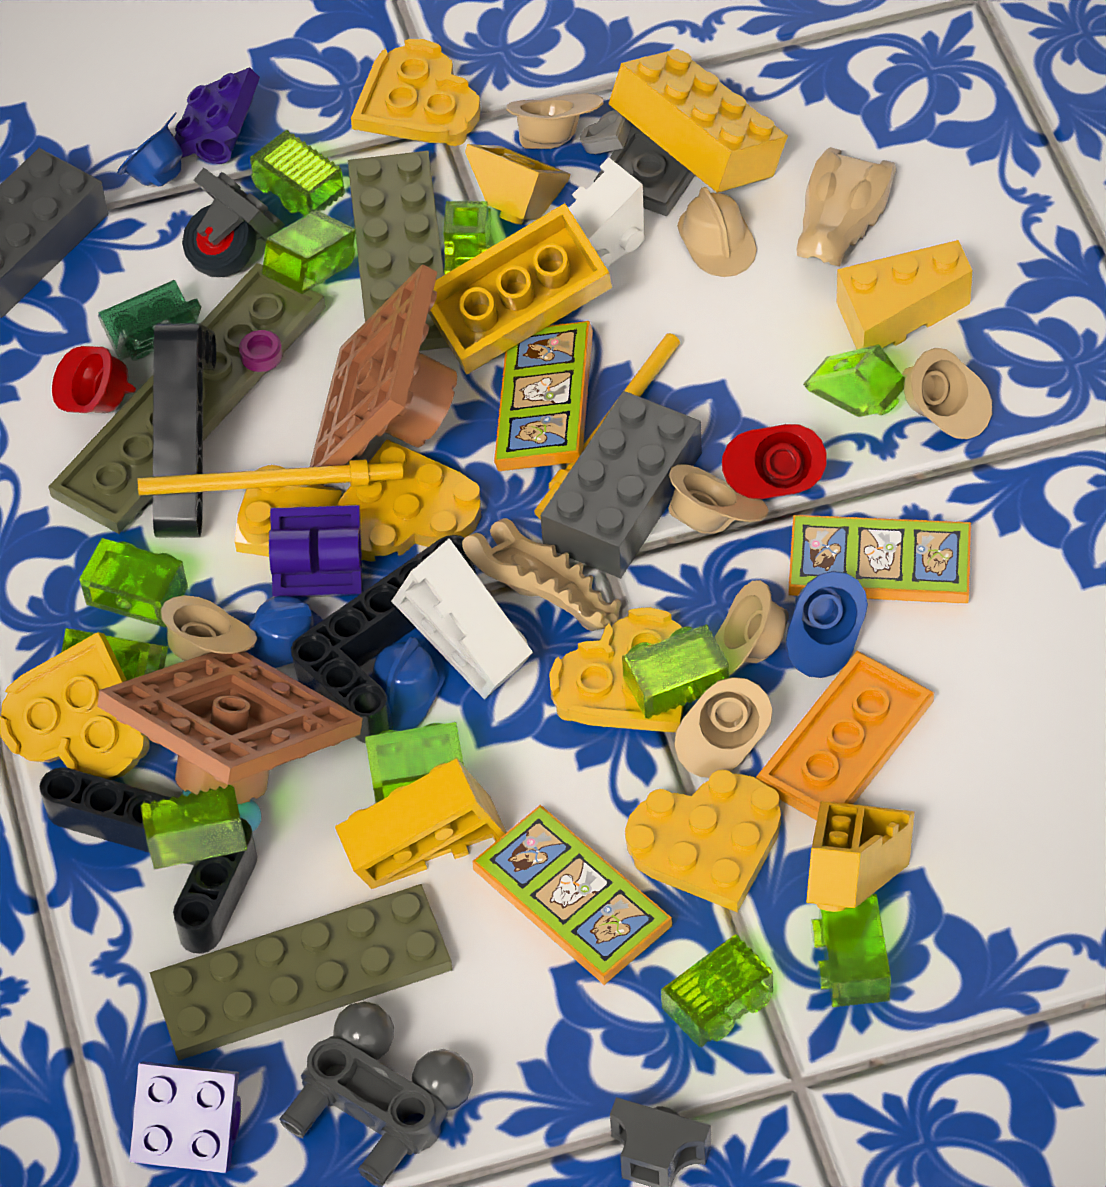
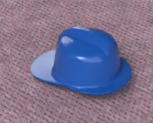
M177 112L169 118L157 133L141 144L123 162L117 171L118 175L127 173L145 186H164L176 178L181 171L183 152L168 128V124Z
M837 571L819 574L807 583L795 599L794 612L787 630L786 649L788 658L796 670L808 677L825 678L835 675L847 664L853 653L865 619L868 603L865 590L859 581L849 574Z
M276 596L267 599L258 607L256 613L239 619V621L255 631L257 637L254 647L245 652L273 668L292 664L291 647L293 642L323 619L310 609L309 604L303 603L297 598Z
M410 637L407 642L394 643L384 648L378 654L370 676L383 688L387 695L393 722V730L387 738L406 735L420 725L442 688L445 679L442 663L437 657L429 654L421 647L418 640L414 637Z

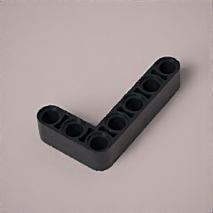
M157 323L155 325L153 359V477L203 474V370L215 369L217 349L215 333L201 323ZM203 492L153 495V530L156 538L201 537Z
M450 535L439 539L299 636L292 644L291 655L298 682L363 718L361 733L355 736L362 743L375 744L385 740L393 730V722L385 691L360 666L416 628L391 601L410 572L449 538L476 574L475 564L466 556L463 550L462 542L464 537Z
M60 767L47 772L41 779L39 787L47 816L53 824L193 865L191 873L174 906V920L180 943L185 950L191 953L202 954L214 949L223 936L257 862L258 857L250 824L245 819L74 769ZM154 820L150 823L144 824L145 821ZM197 832L194 835L185 836L188 833ZM231 845H240L236 848H228ZM213 883H222L219 886L210 887V885ZM205 921L200 925L191 926L194 922Z

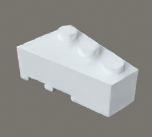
M609 157L600 166L604 173L587 190L580 186L572 194L576 201L569 207L570 212L607 269L627 252L636 250L645 240L643 184Z
M450 538L410 572L391 601L484 700L514 674L533 653L528 646L526 638L513 626Z

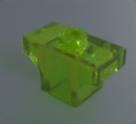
M446 201L443 230L445 274L490 248L492 217L491 208H488V201Z

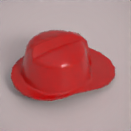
M80 346L73 348L65 354L58 364L53 376L52 396L58 409L66 412L110 413L115 411L121 404L125 394L135 393L136 387L128 382L129 374L126 364L112 356L109 349L102 346Z
M784 424L753 429L738 434L727 444L722 455V472L727 484L736 493L747 498L767 499L797 494L812 488L821 479L826 468L827 452L821 438L813 430L800 424Z

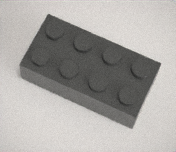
M38 148L0 184V318H3L108 215L102 181L41 148Z
M623 391L540 515L543 544L555 545L556 553L563 554L567 552L569 558L621 579L672 500L675 487L669 478L671 468L676 465L694 466L702 454L701 421Z

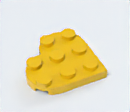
M425 39L404 40L405 46L394 48L390 52H387L386 48L382 50L373 63L351 116L352 129L428 143H446L450 146L463 144L467 139V134L479 122L481 111L480 97L469 88L466 79L454 75L452 60L442 53L441 46Z
M386 439L368 464L402 462L403 479L369 481L368 486L349 487L337 504V506H360L362 560L370 562L376 561L375 556H387L398 551V556L403 555L414 544L429 547L445 536L458 535L465 538L476 530L481 519L480 488L476 482L459 471Z
M651 607L629 610L627 617L617 620L612 626L609 623L605 627L600 640L578 643L577 650L567 653L562 659L559 656L555 659L549 677L551 699L556 706L558 716L566 721H574L590 726L676 733L683 718L691 659L689 633L687 630L684 631L681 625L673 621L671 614L667 611Z
M97 632L24 673L5 690L8 694L2 703L0 716L1 738L13 753L19 754L29 761L50 763L61 759L67 768L113 780L126 775L149 751V740L146 735L129 725L120 723L116 720V717L97 707L99 690L127 681L104 633Z
M718 770L712 773L709 781L703 783L692 796L671 793L665 789H656L650 792L647 799L641 802L629 815L625 828L627 851L634 859L635 867L650 878L738 913L777 840L781 826L779 794L774 788L769 787L755 777L737 773L733 774L728 770Z

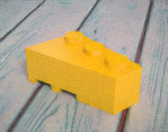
M959 240L837 269L836 303L862 364L874 359V353L891 343L897 346L904 342L906 335L923 325L928 328L970 304L973 270Z
M457 758L448 763L435 766L429 774L407 786L396 788L388 797L368 808L355 811L347 820L335 826L353 871L371 889L427 870L425 861L452 852L454 859L469 854L467 846L492 837L496 842L507 833L491 797Z
M820 801L811 848L806 903L817 904L818 908L832 912L843 911L846 907L856 908L906 868L910 862L915 811Z

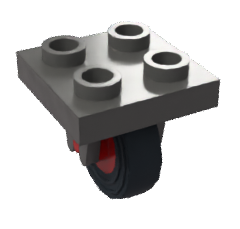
M203 168L194 178V181L214 199L211 205L201 208L192 216L184 229L182 240L184 254L197 271L210 277H226L238 272L249 262L255 251L256 241L259 238L280 254H283L291 245L292 241L281 231L285 224L268 211V207L251 193L247 195L242 191L241 187L225 173L221 172L216 177Z

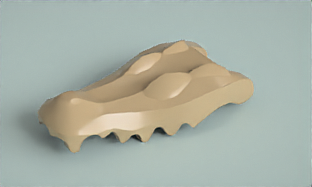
M832 147L828 148L816 161L807 185L803 231L798 239L797 256L807 259L809 257H817L823 263L829 262L831 265L840 266L849 245L855 246L859 238L863 239L867 226H874L879 215L883 214L888 201L891 182L896 172L894 162L883 160L880 164L843 156L841 155V150Z
M503 518L491 526L490 533L497 544L493 548L490 547L486 538L480 533H474L464 538L462 542L463 550L477 568L486 575L507 584L520 595L540 596L573 615L589 631L605 629L609 623L612 626L618 620L621 600L617 598L612 603L605 602L601 592L592 589L594 577L592 575L584 576V565L581 562L571 567L567 552L558 555L555 545L537 543L526 538L518 531L511 520Z

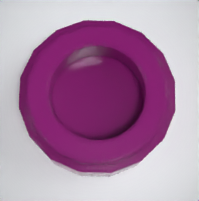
M257 330L248 333L241 339L239 344L241 362L251 371H269L275 368L283 357L281 341L271 331Z

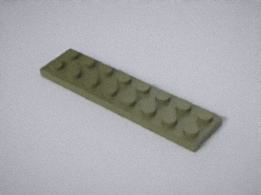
M256 263L201 322L202 325L215 333L217 349L215 369L203 370V441L267 372L251 371L243 365L239 352L241 339L253 331H271L280 339L283 354L326 307L323 295ZM153 375L48 486L52 498L118 534L153 497V495L139 496L137 478L153 477Z

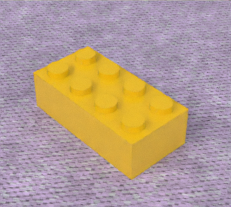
M672 49L667 52L621 63L608 103L717 193L773 177L788 135L774 125L770 118L757 112L746 103L742 96L732 92L719 81L716 75L707 72L694 62L688 53L679 49Z
M564 203L435 280L433 290L437 291V298L428 314L467 375L610 290L612 284L609 271Z

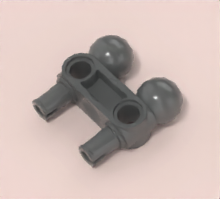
M363 1001L350 1004L342 1010L334 1024L333 1036L318 1042L311 1049L307 1057V1067L301 1074L304 1088L279 1120L289 1132L299 1138H303L327 1105H334L376 1131L382 1137L359 1166L358 1170L367 1181L377 1187H383L406 1154H419L420 1151L430 1148L437 1141L441 1133V1123L447 1116L448 1111L458 1108L468 1099L473 1086V1073L469 1064L458 1053L446 1049L430 1051L420 1058L412 1073V1081L378 1062L377 1060L389 1051L394 1038V1025L391 1017L379 1005ZM335 1065L345 1066L340 1074L335 1076L325 1075L330 1067ZM420 1113L424 1115L423 1119L414 1125L403 1123L404 1119L411 1114Z

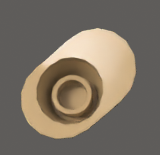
M586 93L563 95L542 100H520L507 104L506 110L517 116L519 140L522 147L526 149H552L568 142L575 134L580 115L598 109L603 105V98L599 95Z
M707 187L701 188L699 196L689 203L687 210L679 218L677 225L679 234L693 261L700 269L710 275L720 277L736 276L746 271L755 260L757 249L754 238L741 216L738 204L730 196L723 193H710Z
M933 348L925 351L916 360L914 366L903 371L902 376L905 379L904 394L911 409L930 419L946 434L953 438L967 440L980 435L988 426L992 416V399L988 388L974 372L947 349Z
M676 465L670 470L669 478L675 487V491L668 507L669 513L693 530L701 533L715 534L724 531L734 520L754 522L761 521L767 517L768 507L763 500L747 498L736 493L727 482L698 467Z
M751 581L736 595L726 619L706 653L704 666L706 674L710 678L723 679L734 673L744 662L758 663L763 661L779 647L784 637L789 613L771 600L769 586L763 581Z
M186 595L173 597L164 602L160 611L162 621L167 626L169 648L174 655L184 661L210 652L219 654L244 652L254 647L257 641L255 631L250 629L249 626L232 617L213 602L200 597Z
M731 677L717 681L702 694L684 716L676 730L674 747L678 760L687 771L699 777L709 778L712 773L718 770H728L731 772L743 761L771 724L772 706L769 696L760 685L745 678Z

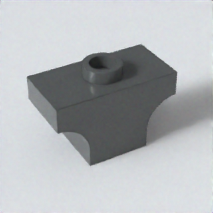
M616 1097L610 1112L611 1137L624 1145L620 1155L623 1179L649 1187H671L676 1174L684 1167L693 1164L706 1165L711 1151V1125L682 1117L676 1111L667 1107L657 1106L651 1108Z

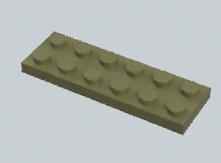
M429 151L348 160L365 322L422 264L437 271L436 280L444 275ZM427 314L425 323L429 325V331L419 351L449 348L430 315Z
M422 884L149 973L179 1061L452 971L453 969L451 958Z

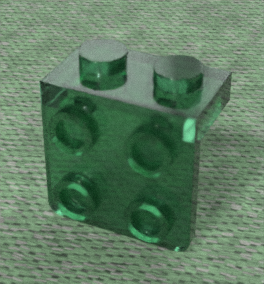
M172 280L100 311L98 319L118 359L122 361L131 357L132 361H136L154 352V329L157 323H197L201 305L197 298L186 302L176 281Z

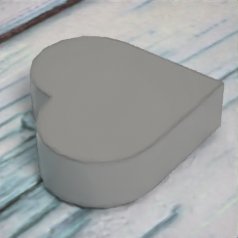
M613 110L604 114L597 123L586 127L582 131L579 140L585 151L589 154L624 149L631 124L619 112Z

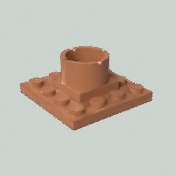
M422 264L340 347L309 467L347 465L354 456L359 457L363 454L369 441L375 436H382L384 432L419 448L425 444L426 439H430L441 425L455 394L453 388L457 385V373L455 370L419 352L420 346L429 331V325L425 323L427 314L437 298V291L433 290L437 271Z
M245 651L235 654L210 652L99 690L97 707L116 717V720L120 723L131 726L146 735L150 741L161 744L176 753L178 758L175 780L181 789L185 792L190 791L193 797L200 800L225 805L250 802L251 798L258 799L267 790L270 770L281 764L306 757L310 753L329 746H335L342 741L360 735L363 720L360 716Z

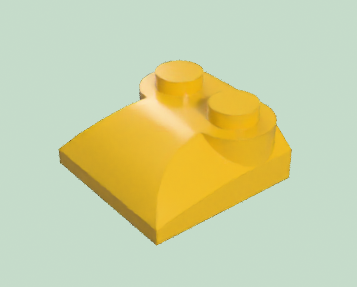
M267 465L257 470H273L285 468L278 465ZM320 484L246 489L237 517L234 541L236 552L269 557L270 508L337 506L340 498L343 496L342 490Z

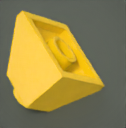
M467 144L465 150L487 205L500 210V218L522 225L524 220H537L541 218L568 183L571 175L568 172L502 146Z

